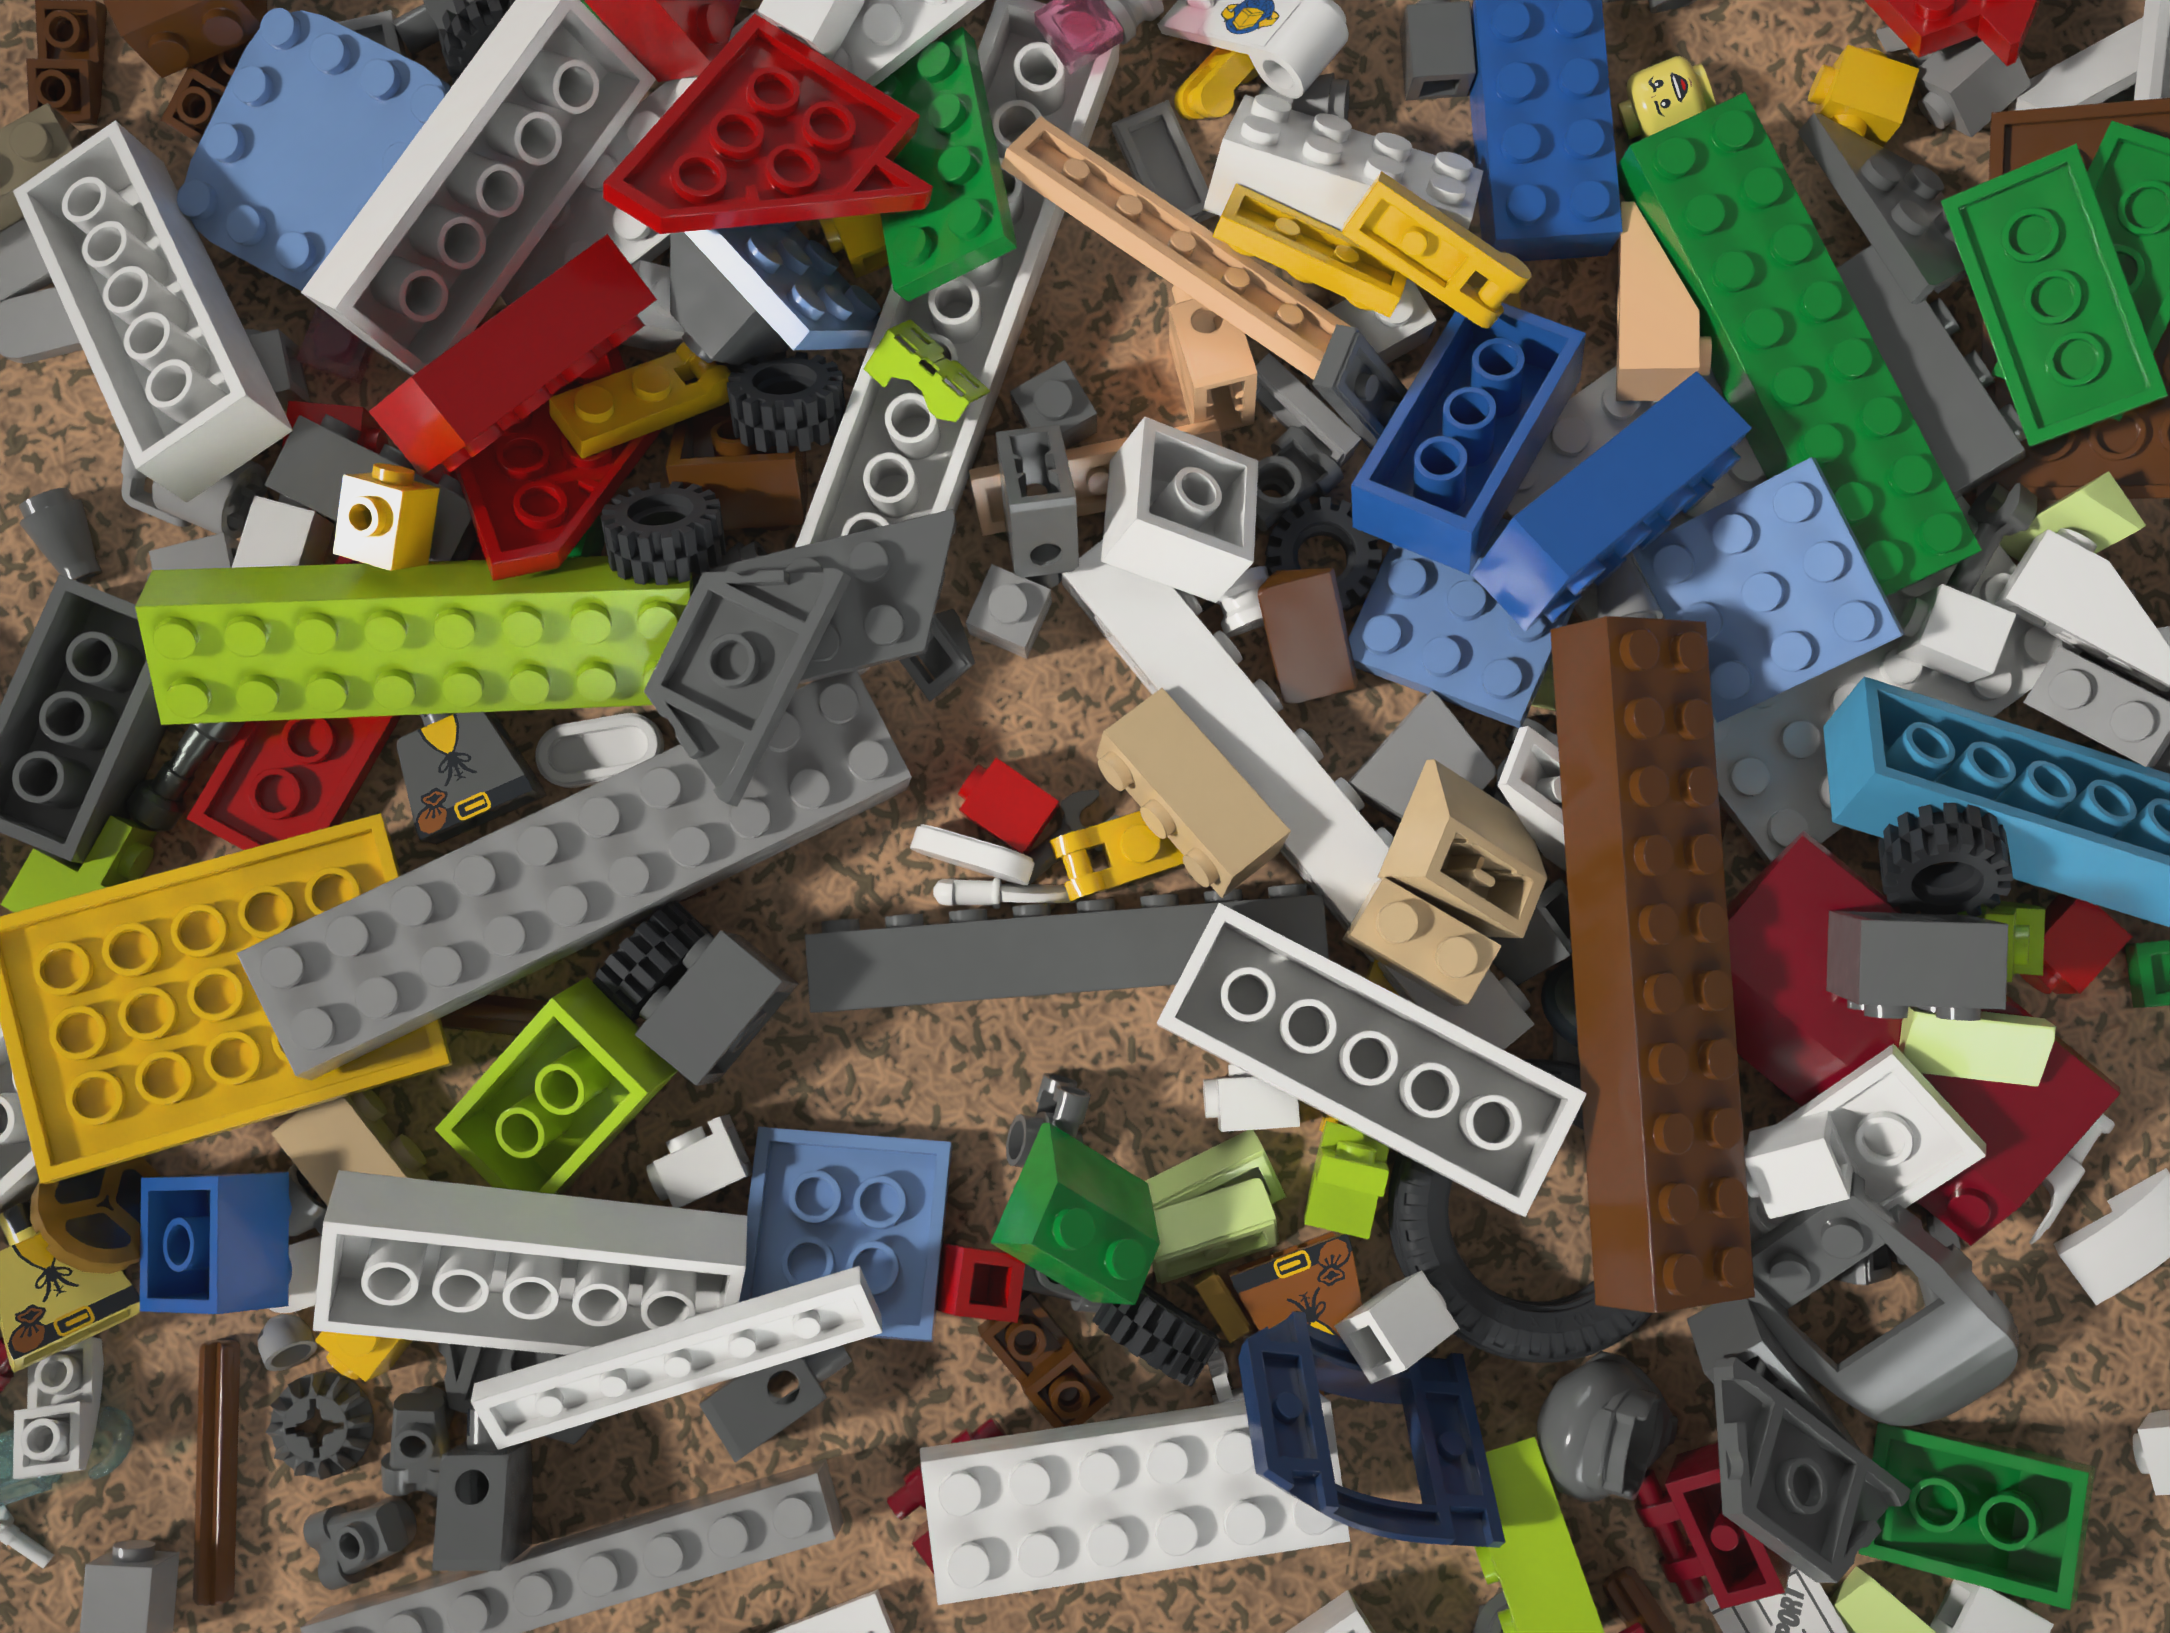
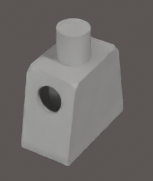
M1431 691L1419 701L1351 777L1348 783L1357 792L1362 801L1400 824L1426 760H1437L1481 790L1494 778L1497 770L1443 701Z

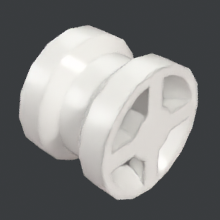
M1266 566L1247 569L1216 602V604L1221 606L1224 614L1221 627L1227 637L1236 636L1264 626L1258 599V589L1270 577Z

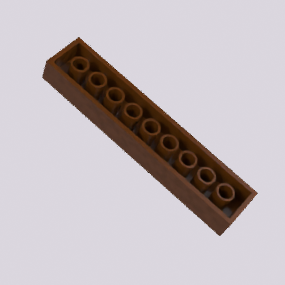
M1604 616L1550 629L1581 1090L1587 1093L1582 1103L1595 1304L1597 1306L1648 1313H1661L1754 1298L1753 1261L1706 621Z

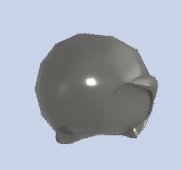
M1600 1351L1585 1364L1561 1377L1544 1400L1536 1428L1538 1447L1548 1475L1558 1492L1582 1502L1600 1501L1612 1494L1634 1500L1641 1489L1647 1469L1662 1455L1667 1446L1674 1443L1678 1418L1672 1415L1660 1390L1641 1368L1622 1355Z

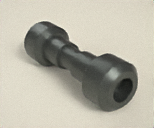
M245 722L191 724L178 742L179 748L172 759L163 764L154 779L140 781L127 799L126 808L130 817L142 827L152 831L160 832L173 829L186 810L183 795L195 779L194 773L202 761L208 760L219 742L233 740Z

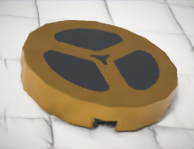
M138 1157L50 1184H40L39 1181L31 1195V1224L35 1233L37 1234L40 1231L42 1238L49 1244L46 1250L59 1262L82 1272L111 1274L124 1270L129 1265L140 1261L141 1178L162 1176L144 1158Z

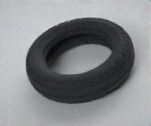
M1523 1059L1527 1063L1581 1090L1579 1065L1556 1060ZM1581 1105L1572 1124L1584 1131ZM1398 1152L1391 1174L1388 1193V1221L1394 1252L1405 1278L1422 1270L1430 1284L1440 1292L1445 1300L1447 1310L1459 1327L1453 1334L1485 1352L1507 1359L1535 1363L1563 1362L1586 1357L1613 1346L1633 1333L1653 1314L1597 1306L1595 1304L1594 1281L1571 1295L1549 1301L1517 1300L1487 1288L1467 1268L1452 1238L1448 1206L1453 1181Z

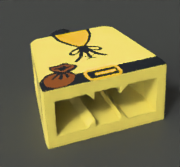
M31 1200L17 1204L0 1214V1226L10 1247L0 1251V1327L9 1363L14 1373L137 1315L140 1311V1296L122 1271L111 1274L82 1272L59 1262L46 1250L49 1244L42 1238L40 1231L37 1234L35 1233L30 1221Z

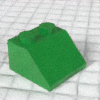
M1042 1123L990 1243L1091 1302L1135 1305L1160 1245L1147 1182L1051 1123Z

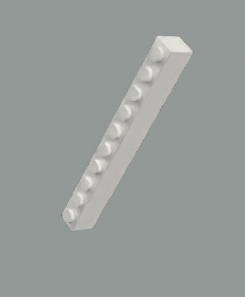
M1102 539L1079 558V567L1072 572L1062 573V585L1149 692L1154 694L1160 688H1163L1291 830L1280 852L1316 895L1323 894L1324 905L1344 930L1347 931L1374 883L1380 880L1378 874L1394 837L1383 827L1374 831L1359 812L1365 805L1353 787L1342 777L1334 782L1318 763L1324 756L1315 741L1301 728L1293 733L1278 714L1283 709V706L1276 694L1261 679L1252 683L1237 665L1243 658L1233 642L1220 630L1212 635L1197 617L1203 610L1194 595L1101 562ZM1365 954L1371 962L1374 961V958ZM1381 962L1377 963L1384 973L1383 976L1400 997L1502 1050L1506 1049L1535 1025L1525 1013L1530 1007V1003L1521 990L1507 977L1498 981L1489 969L1469 1004L1454 1006Z

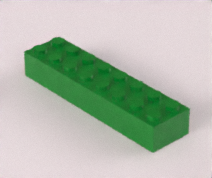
M1746 92L1631 144L1617 166L1619 189L1626 202L1636 203L1699 309V336H1711L1712 339L1711 370L1729 405L1752 427L1745 437L1767 480L1811 457L1816 458L1886 598L1982 551Z

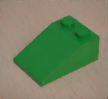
M1878 1422L1872 1461L1907 1486L1911 1492L1909 1499L1903 1506L1888 1507L1877 1520L1882 1531L1868 1547L1861 1548L1858 1554L2071 1610L2078 1597L2096 1466L2028 1450Z

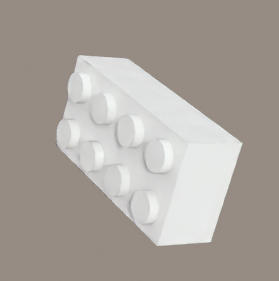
M1259 94L1255 98L1244 95L1223 137L1203 211L1221 216L1237 183L1342 231L1344 222L1382 171L1468 230L1473 217L1483 170L1474 168L1471 161L1455 153L1439 152L1437 155L1414 149L1407 139L1396 134L1383 132L1373 136L1351 129L1352 126L1347 120L1333 114L1320 113L1314 117L1292 110L1291 105L1287 101L1273 95Z

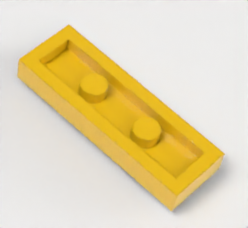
M1237 183L1212 237L1227 243L1239 254L1249 257L1256 256L1286 270L1298 281L1308 284L1315 283L1345 297L1352 305L1359 309L1373 310L1389 318L1402 296L1407 277L1343 235L1341 231Z

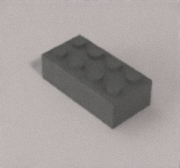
M61 574L57 578L0 705V833L68 861L83 863L110 815L127 819L129 813L126 808V801L138 783L145 779L168 725H161L135 604Z

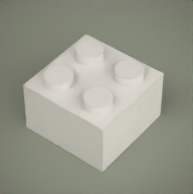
M1144 417L1110 460L1101 562L1216 603L1254 562L1258 460Z

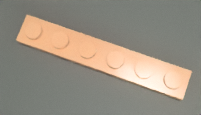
M1042 116L1007 148L1001 168L1314 380L1336 325L1351 327L1250 257L1237 253L1227 243L1212 237L1213 232Z

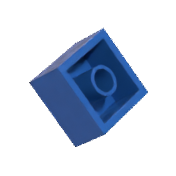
M289 1172L222 1173L141 1178L140 1311L224 1314L289 1306V1284L292 1277V1264L289 1258V1217L292 1212L289 1199Z

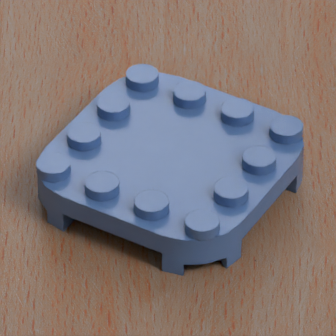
M274 8L264 15L259 30L249 42L190 161L185 182L177 194V205L183 214L190 217L195 229L211 243L302 291L451 89V86L423 65L323 15L303 10L289 12L283 8Z

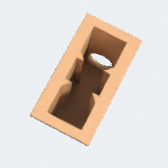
M1174 285L1172 293L1175 304L1169 307V344L1190 424L1216 419L1221 432L1254 424L1258 373L1245 333Z

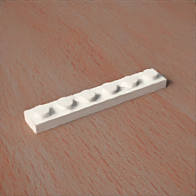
M857 1266L474 1383L471 1404L499 1450L882 1333L881 1313L861 1267Z

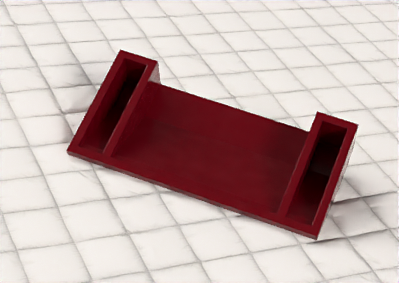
M1805 831L1801 832L1727 905L1737 1054L1801 1107L1893 1043L1899 1049L1902 1019L1865 1016L1864 1010L1847 1008V999L1826 991L1829 911L1902 912L1898 906L1893 908L1888 903L1887 897ZM2007 995L2006 1009H1981L1982 1012L2033 1017ZM2056 1035L2039 1086L1921 1073L1986 1143V1156L1917 1200V1202L1972 1246L2022 1206L2121 1094L2120 1087Z

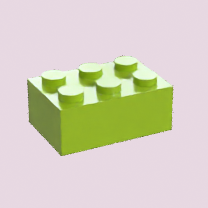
M586 977L549 1000L438 1124L435 1130L492 1187L563 1195L678 1070L635 1035L639 1027Z

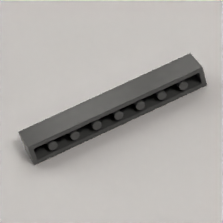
M1291 884L1268 887L1269 899L1243 900L1242 889H1233L1223 898L1216 891L1204 892L1205 904L1179 905V894L1140 897V909L1115 910V899H1098L1076 902V914L1052 915L1051 904H1034L1013 907L1012 919L988 920L987 909H969L949 912V923L924 925L923 914L886 916V928L860 930L859 919L822 921V933L805 935L810 1013L1176 985L1219 903L1329 959L1323 894L1307 896L1306 884Z

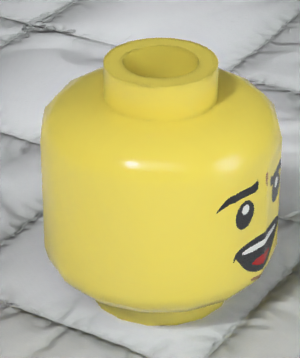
M1681 56L1672 57L1631 75L1626 87L1628 100L1617 104L1620 118L1629 140L1638 136L1644 139L1716 106L1712 88L1703 65L1700 63L1692 66L1686 58Z

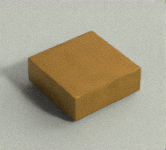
M1211 1267L1192 1279L1197 1291L1229 1343L1249 1332L1248 1327L1250 1324L1216 1268L1213 1270Z

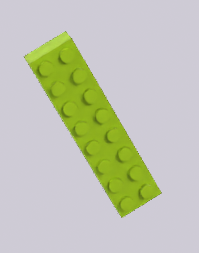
M608 556L567 557L559 568L497 581L492 580L486 560L429 561L428 565L392 571L367 563L152 570L135 605L161 725L646 706L653 704L644 693V689L693 593V581L691 572V580L679 583L677 577L668 578V585H656L655 578H650L645 585L634 583L633 576L627 580L618 577V572H613L609 566Z

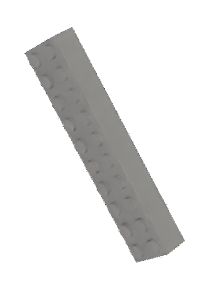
M858 671L819 679L795 690L738 807L729 805L717 797L713 791L716 788L697 760L690 758L680 744L238 952L237 955L295 1076L312 1081L649 917L657 910H662L670 902H679L906 791L912 776Z

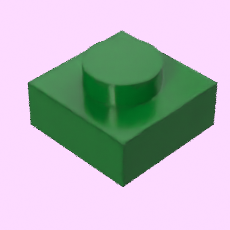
M2170 940L2126 944L2125 953L2133 1008L2170 1005Z

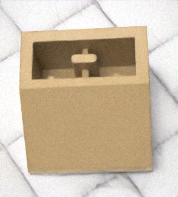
M1426 760L1380 869L1378 878H1387L1486 937L1523 938L1547 880L1535 840L1532 839L1515 811L1437 760Z

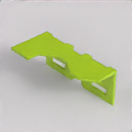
M911 319L886 331L863 368L884 388L892 377L911 381L921 390L929 412L941 420L957 422L969 403L990 393V390L958 361H950L943 355L944 349ZM896 336L901 337L916 352L912 353ZM925 359L931 365L933 364V367L937 370L934 375L920 364L922 360ZM944 379L949 380L964 395L961 397Z

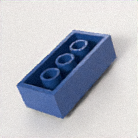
M1474 0L1470 13L1476 74L1470 86L1469 95L1475 167L1483 170L1478 192L1482 240L1499 252L1509 253L1521 261L1607 256L1622 234L1623 229L1602 0Z
M1505 303L1501 304L1504 312L1491 328L1480 327L1459 312H1454L1351 484L1353 528L1468 575L1473 570L1581 378L1586 333Z
M1696 371L1516 514L1472 575L1524 631L1528 630L1544 616L1552 623L1556 622L1583 597L1580 593L1593 582L1596 586L1601 585L1627 561L1625 556L1637 546L1641 550L1646 548L1670 526L1671 522L1669 520L1677 513L1682 511L1684 514H1687L1715 488L1712 484L1725 475L1741 459V456L1734 448L1748 434L1752 427Z

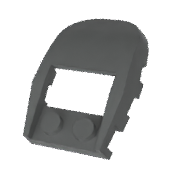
M1855 1172L1852 1175L1850 1199L1796 1212L1751 1244L1755 1297L1748 1298L1750 1303L1792 1361L1842 1400L1878 1422L1895 1426H1911L1946 1417L1999 1386L2009 1377L2016 1366L2019 1334L2014 1318L1994 1290L1987 1291L1972 1272V1261L1953 1243L1946 1247L1923 1230L1922 1221L1901 1205L1897 1204L1888 1211L1865 1194V1179ZM1884 1244H1887L1939 1299L1839 1364H1836L1825 1351L1790 1320L1787 1309Z

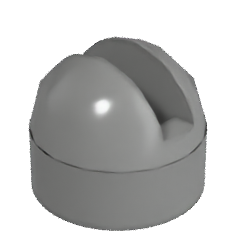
M279 1314L270 1318L257 1339L259 1353L265 1368L269 1371H282L297 1366L311 1357L317 1349V1343L310 1327L303 1319L293 1314Z

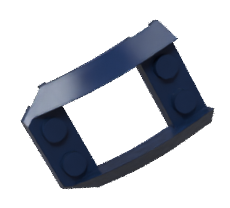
M1294 1311L1287 1319L1268 1329V1326L1248 1337L1242 1344L1238 1360L1257 1475L1333 1520L1373 1535L1401 1541L1439 1545L1500 1548L1505 1543L1462 1353H1451L1446 1359L1422 1357L1407 1370L1371 1384L1341 1337L1326 1333L1307 1324L1305 1312ZM1319 1390L1352 1399L1402 1404L1422 1504L1378 1498L1350 1490L1335 1483Z

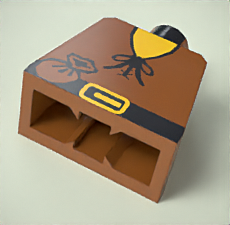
M1331 1231L1227 1270L1234 1288L1259 1331L1267 1326L1270 1329L1287 1319L1294 1311L1305 1312L1307 1324L1326 1333L1341 1337L1334 1326L1363 1305L1352 1245L1347 1234ZM1319 1390V1393L1323 1396L1331 1394Z

